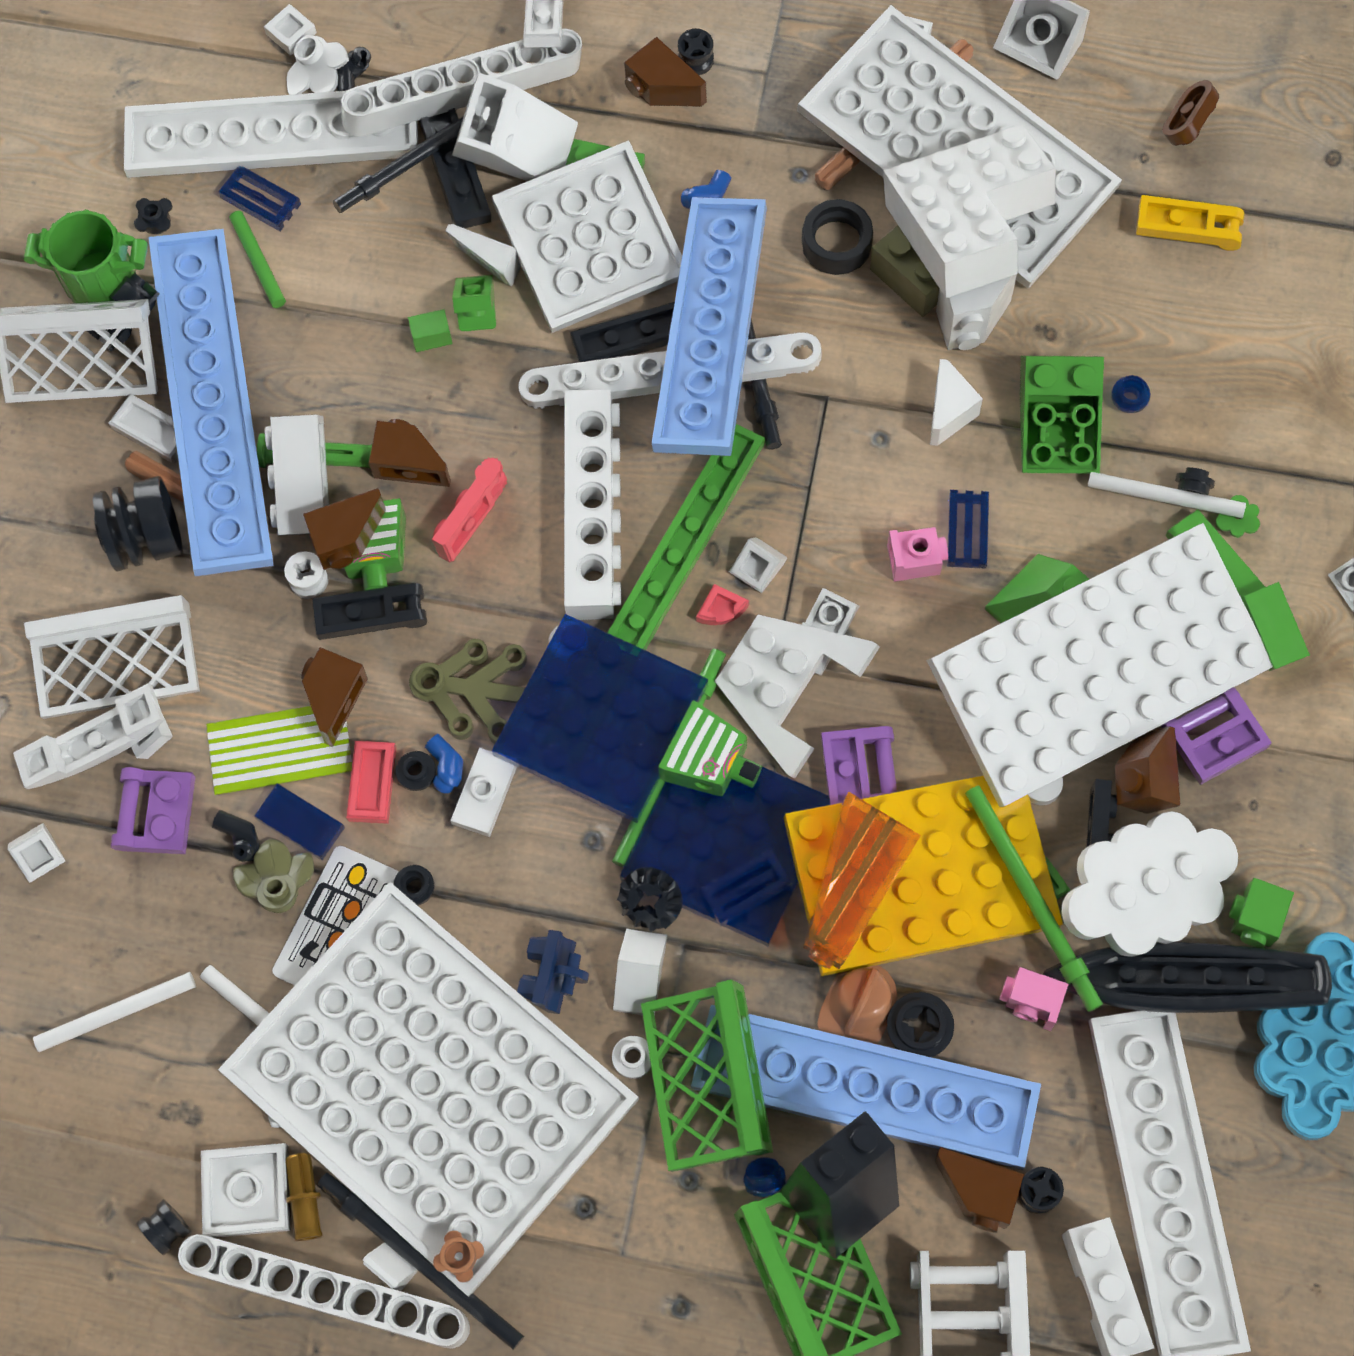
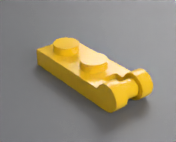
M1141 195L1136 235L1218 245L1223 250L1234 251L1240 249L1242 244V234L1239 232V227L1244 223V210L1234 206ZM1215 222L1221 223L1224 228L1214 227Z

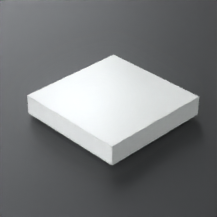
M286 1143L201 1151L202 1235L217 1238L291 1231L290 1203H287L286 1200L289 1197V1181L286 1166L288 1145Z

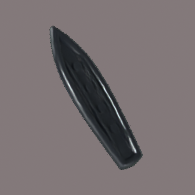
M1156 942L1154 947L1147 953L1132 957L1120 955L1111 947L1092 950L1076 956L1077 959L1082 958L1090 972L1087 977L1103 1004L1132 1010L1167 1013H1218L1324 1006L1328 1004L1332 991V976L1325 956L1318 954L1208 943L1172 942L1164 944ZM1061 963L1043 972V975L1067 983L1059 970L1062 968ZM1068 984L1066 991L1078 995L1073 984Z

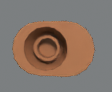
M879 965L838 973L820 1009L817 1022L818 1030L878 1044L886 1029L889 1012L897 999L895 982L888 971Z

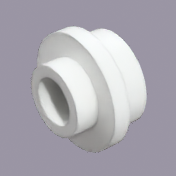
M628 1036L621 1039L615 1045L612 1052V1061L619 1074L626 1078L635 1079L646 1075L650 1071L651 1062L648 1044L644 1038ZM635 1049L641 1053V1058L638 1062L628 1063L625 1060V1055L629 1050Z

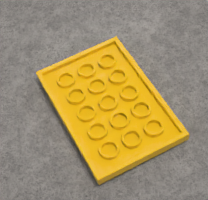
M983 775L786 813L783 819L820 975L825 976L856 968L870 967L1042 932L965 794L976 786L981 787L1057 924L1061 927L1063 922L1029 796L1026 795L1004 807H999Z

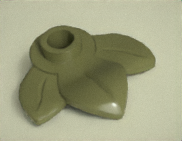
M272 838L260 845L259 850L254 856V864L240 865L234 868L233 878L237 889L243 896L258 899L260 905L268 911L283 913L294 906L298 896V889L311 879L314 872V861L309 852L291 857L285 844ZM282 888L279 893L272 894L275 890Z

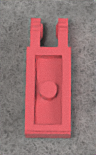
M488 457V459H484L481 462V465H478L475 469V481L469 489H465L460 493L456 500L455 508L447 519L441 520L436 526L432 542L439 557L448 562L455 560L493 508L495 501L503 492V488H506L507 477L502 470L501 462L497 458Z

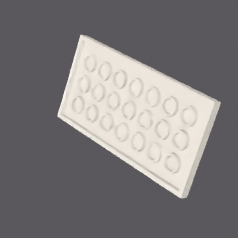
M892 5L798 103L797 112L883 178V170L1023 124L1056 168L1055 204L1006 220V223L1018 239L1019 267L1016 280L1027 289L1033 285L1109 199L1122 181L1121 178Z
M1204 523L927 660L999 807H1004L1273 667L1262 639Z

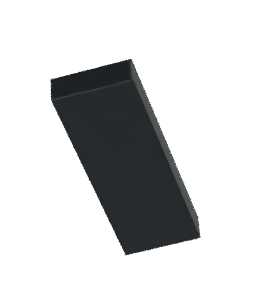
M675 302L570 332L578 361L586 362L631 356L667 346Z

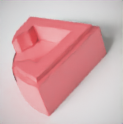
M714 584L696 616V621L706 625L727 624L740 617L749 606V600Z

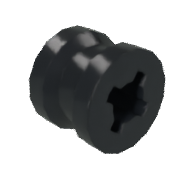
M692 28L682 33L678 39V57L698 75L707 73L714 64V42L711 35L705 30ZM699 52L702 53V55L692 56L694 54H698Z
M1033 1168L1023 1176L1018 1200L1022 1207L1030 1213H1047L1054 1209L1063 1198V1182L1059 1175L1050 1168Z
M164 1199L157 1204L154 1214L150 1217H142L137 1222V1226L144 1236L162 1255L171 1250L172 1242L178 1237L185 1238L191 1232L183 1218Z

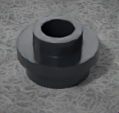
M1188 467L1185 473H1177L1175 479L1179 483L1177 489L1209 495L1210 489H1213L1215 486V480L1209 478V472L1200 468Z
M421 751L406 753L396 765V777L399 783L410 791L426 789L433 783V779L436 776V765L433 759ZM412 765H421L423 769L420 774L413 776L408 773Z
M410 865L401 869L393 883L396 888L417 906L427 902L435 889L433 876L426 868L419 865ZM414 880L420 881L422 887L418 892L412 893L407 890L410 882Z

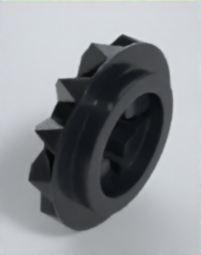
M653 867L638 868L630 872L620 884L621 887L617 901L621 903L623 909L622 916H628L633 921L634 928L642 926L648 928L650 932L661 928L666 929L678 918L683 904L682 893L676 881L666 872ZM644 893L648 897L661 894L658 901L654 904L655 909L651 905L639 906Z
M926 992L907 994L897 1000L889 1012L887 1034L898 1050L932 1058L943 1052L953 1037V1015L946 1003L933 994ZM922 1010H926V1025L938 1032L925 1031L922 1037H919L918 1042H915L914 1028L902 1021H917L918 1017L922 1014Z

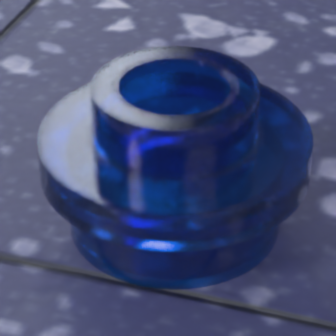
M1135 375L1119 379L1114 384L1111 392L1114 405L1126 413L1142 411L1148 405L1151 396L1147 383L1141 377ZM1128 392L1133 393L1137 399H1128L1124 394Z
M761 1157L751 1161L746 1167V1173L743 1178L746 1191L758 1197L772 1196L779 1192L786 1183L784 1168L775 1159L770 1157Z

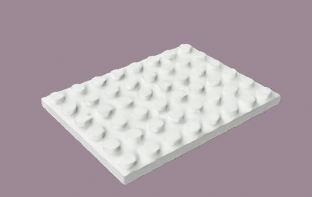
M391 882L387 884L218 1069L432 1264L434 1257L440 1254L441 1248L445 1243V1235L450 1231H459L462 1238L470 1242L479 1241L484 1247V1255L482 1258L477 1259L472 1269L474 1275L470 1281L462 1283L456 1279L454 1274L448 1271L442 1272L468 1297L479 1287L639 1100V1097ZM461 1252L456 1253L455 1259L457 1261L462 1260L463 1254Z

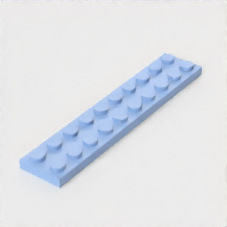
M224 229L148 237L155 290L160 293L157 297L194 575L202 576L274 566Z

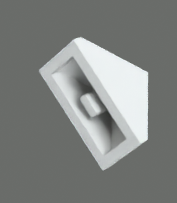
M940 359L930 438V445L935 446L941 444L978 417L983 400L948 360Z
M626 929L617 963L613 1011L643 1015L641 1003L657 1000L667 941L666 934Z

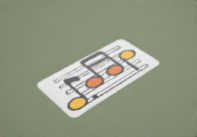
M336 847L273 967V974L288 983L296 985L389 882L394 883L398 871L346 847Z

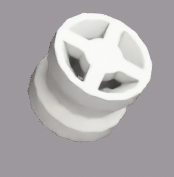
M307 551L298 552L286 562L284 568L285 577L294 594L300 598L311 599L316 598L325 591L328 585V574L326 570H323L317 555ZM308 568H311L309 572L300 573V571H304Z

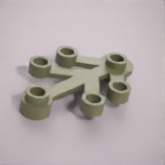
M480 639L469 640L464 645L463 650L440 665L423 663L412 671L409 678V686L413 695L421 701H433L449 722L448 727L452 736L459 740L469 738L473 733L474 726L467 714L459 712L448 694L462 695L467 699L488 728L491 742L499 746L510 742L513 736L512 728L508 721L499 717L487 699L531 705L541 715L555 713L562 704L560 688L550 680L538 681L531 688L491 683L508 670L519 671L525 667L527 663L525 650L516 644L507 646L501 656L467 679L452 676L468 664L478 666L486 662L488 658L487 646ZM479 647L483 649L482 654L478 657H471L469 655L472 648ZM512 653H519L522 656L516 663H511L507 660L508 656ZM429 678L435 679L437 683L433 688L427 689L423 687L425 680ZM550 695L554 700L550 705L544 706L539 703L542 696ZM459 721L468 723L467 729L462 732L456 731L454 726ZM497 727H505L507 729V733L503 737H495L493 732Z

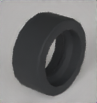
M842 199L826 200L814 206L805 218L802 228L803 254L809 263L821 272L832 275L848 274L860 268L869 258L874 233L872 220L866 211L854 202ZM842 222L855 228L859 233L860 239L858 245L851 250L836 253L827 251L817 244L815 238L816 231L827 223Z

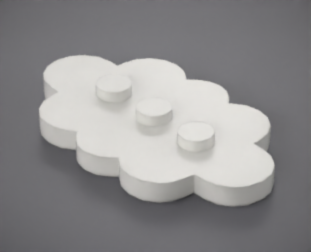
M1173 811L1154 816L1148 821L1146 826L1135 823L1121 827L1115 832L1111 842H1097L1089 845L1081 852L1077 861V873L1081 885L1068 892L1062 902L1061 913L1064 924L1072 934L1081 939L1091 940L1105 936L1113 950L1120 955L1128 957L1147 953L1154 947L1156 942L1167 944L1180 941L1187 936L1191 925L1197 926L1210 923L1219 917L1224 907V894L1220 882L1230 877L1237 867L1238 853L1236 845L1230 836L1221 830L1211 828L1196 832L1188 818L1181 813Z

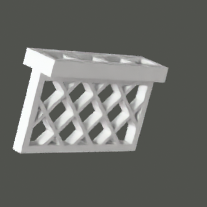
M148 299L0 308V373L5 403L129 396L130 394H156L158 386L148 316L150 315ZM139 328L141 344L135 352H132L116 339V336L122 329ZM108 329H117L112 335L106 331ZM94 330L107 340L97 354H94L78 341L84 331ZM79 331V332L75 335V337H73L71 334L68 333V332ZM47 333H57L69 343L58 357L40 343ZM30 334H40V335L38 336L37 339H35V338L32 337ZM19 335L31 345L21 359L7 349L5 336ZM110 344L129 358L118 372L99 358ZM72 346L91 360L81 374L62 361ZM34 349L53 362L43 376L24 363ZM141 350L143 353L144 360L137 356ZM9 361H11L13 364H15V366L13 367L12 370H11V368H10V362H9ZM133 361L145 371L147 384L133 385L121 374ZM94 363L112 377V380L106 387H95L84 378V375ZM56 366L75 380L68 389L59 390L46 380ZM19 368L37 382L31 391L14 392L12 376ZM115 381H117V382L120 383L122 386H112V385L115 383ZM78 383L84 387L74 389ZM40 386L46 389L44 391H37Z
M182 595L25 622L26 638L30 640L40 717L47 719L115 707L114 700L124 696H115L119 689L126 694L131 692L122 685L135 667H138L152 677L149 684L153 686V689L158 682L165 686V688L154 689L157 699L200 692L189 618H191L189 602ZM180 625L182 639L173 651H170L156 641L165 627ZM154 629L150 636L143 632ZM137 632L147 640L134 658H131L118 649L117 646L126 634ZM115 636L111 643L104 639ZM98 639L108 647L97 662L92 665L79 656L78 653L87 641ZM76 643L72 650L65 646L66 644ZM153 644L169 655L156 674L139 663ZM59 646L69 654L57 670L53 672L44 665L42 649ZM183 648L185 661L178 656ZM113 651L130 662L117 681L100 670ZM74 658L91 669L77 688L61 677ZM177 660L186 667L189 683L171 686L161 678L172 663ZM45 671L51 675V678L48 680L47 683ZM98 673L112 683L113 686L104 698L93 700L83 692ZM57 681H60L74 691L65 705L50 708L48 693ZM80 696L87 700L85 702L75 703Z

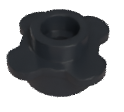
M142 198L137 201L138 218L134 221V226L138 231H146L149 234H161L170 228L171 218L169 212L173 206L169 199L162 198L159 201H149L147 198Z

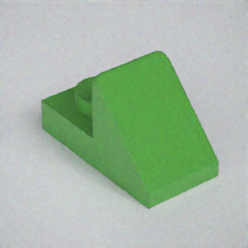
M493 275L456 278L452 300L454 313H457L460 331L494 329L496 327Z

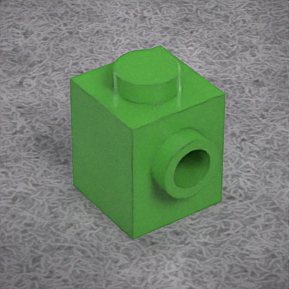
M1253 878L1246 886L1243 896L1237 894L1232 903L1229 918L1235 921L1231 933L1241 936L1240 940L1247 945L1256 948H1264L1265 945L1271 947L1280 937L1294 892Z

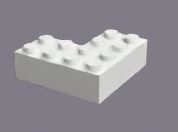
M1022 124L883 170L885 206L944 296L949 298L1018 274V239L1006 223V220L1055 204L1056 168Z

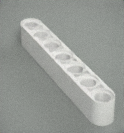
M565 28L562 29L561 47L524 48L523 39L351 88L343 94L341 100L343 127L351 135L366 136L411 123L426 116L431 117L442 114L453 108L456 110L466 107L478 73L513 84L522 90L570 77L579 69L582 49L581 37L575 31ZM354 111H363V113H354Z
M196 1234L190 1236L183 1241L179 1248L178 1259L180 1265L185 1271L198 1277L415 1340L453 1349L462 1345L470 1332L468 1318L463 1312L453 1306L206 1235ZM208 1245L211 1250V1258L205 1266L197 1268L193 1261L194 1253L200 1246ZM249 1257L252 1262V1270L246 1278L238 1280L234 1276V1265L240 1258ZM290 1268L293 1274L291 1286L287 1290L277 1291L274 1285L276 1274L281 1269ZM331 1280L334 1285L332 1298L328 1302L318 1303L314 1295L317 1285L321 1281ZM367 1291L372 1292L376 1299L373 1311L367 1315H359L355 1307L358 1296ZM404 1304H414L417 1309L415 1322L411 1326L400 1327L396 1319L397 1311ZM448 1315L456 1316L459 1322L457 1334L453 1338L442 1339L437 1331L440 1320Z

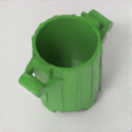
M85 209L83 211L66 213L65 216L51 225L50 230L42 228V232L38 234H28L23 259L29 264H37L39 267L54 271L67 296L73 303L115 301L110 295L126 276L130 278L134 272L136 273V270L144 268L148 242L118 232L104 214ZM128 246H132L130 255L127 251Z

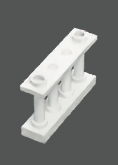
M920 1251L917 1254V1262H910V1288L918 1289L920 1356H932L931 1329H999L1000 1334H1007V1352H1001L1000 1356H1030L1025 1251H1007L1003 1255V1262H997L996 1266H929V1251ZM930 1284H997L998 1289H1005V1307H999L998 1311H931Z

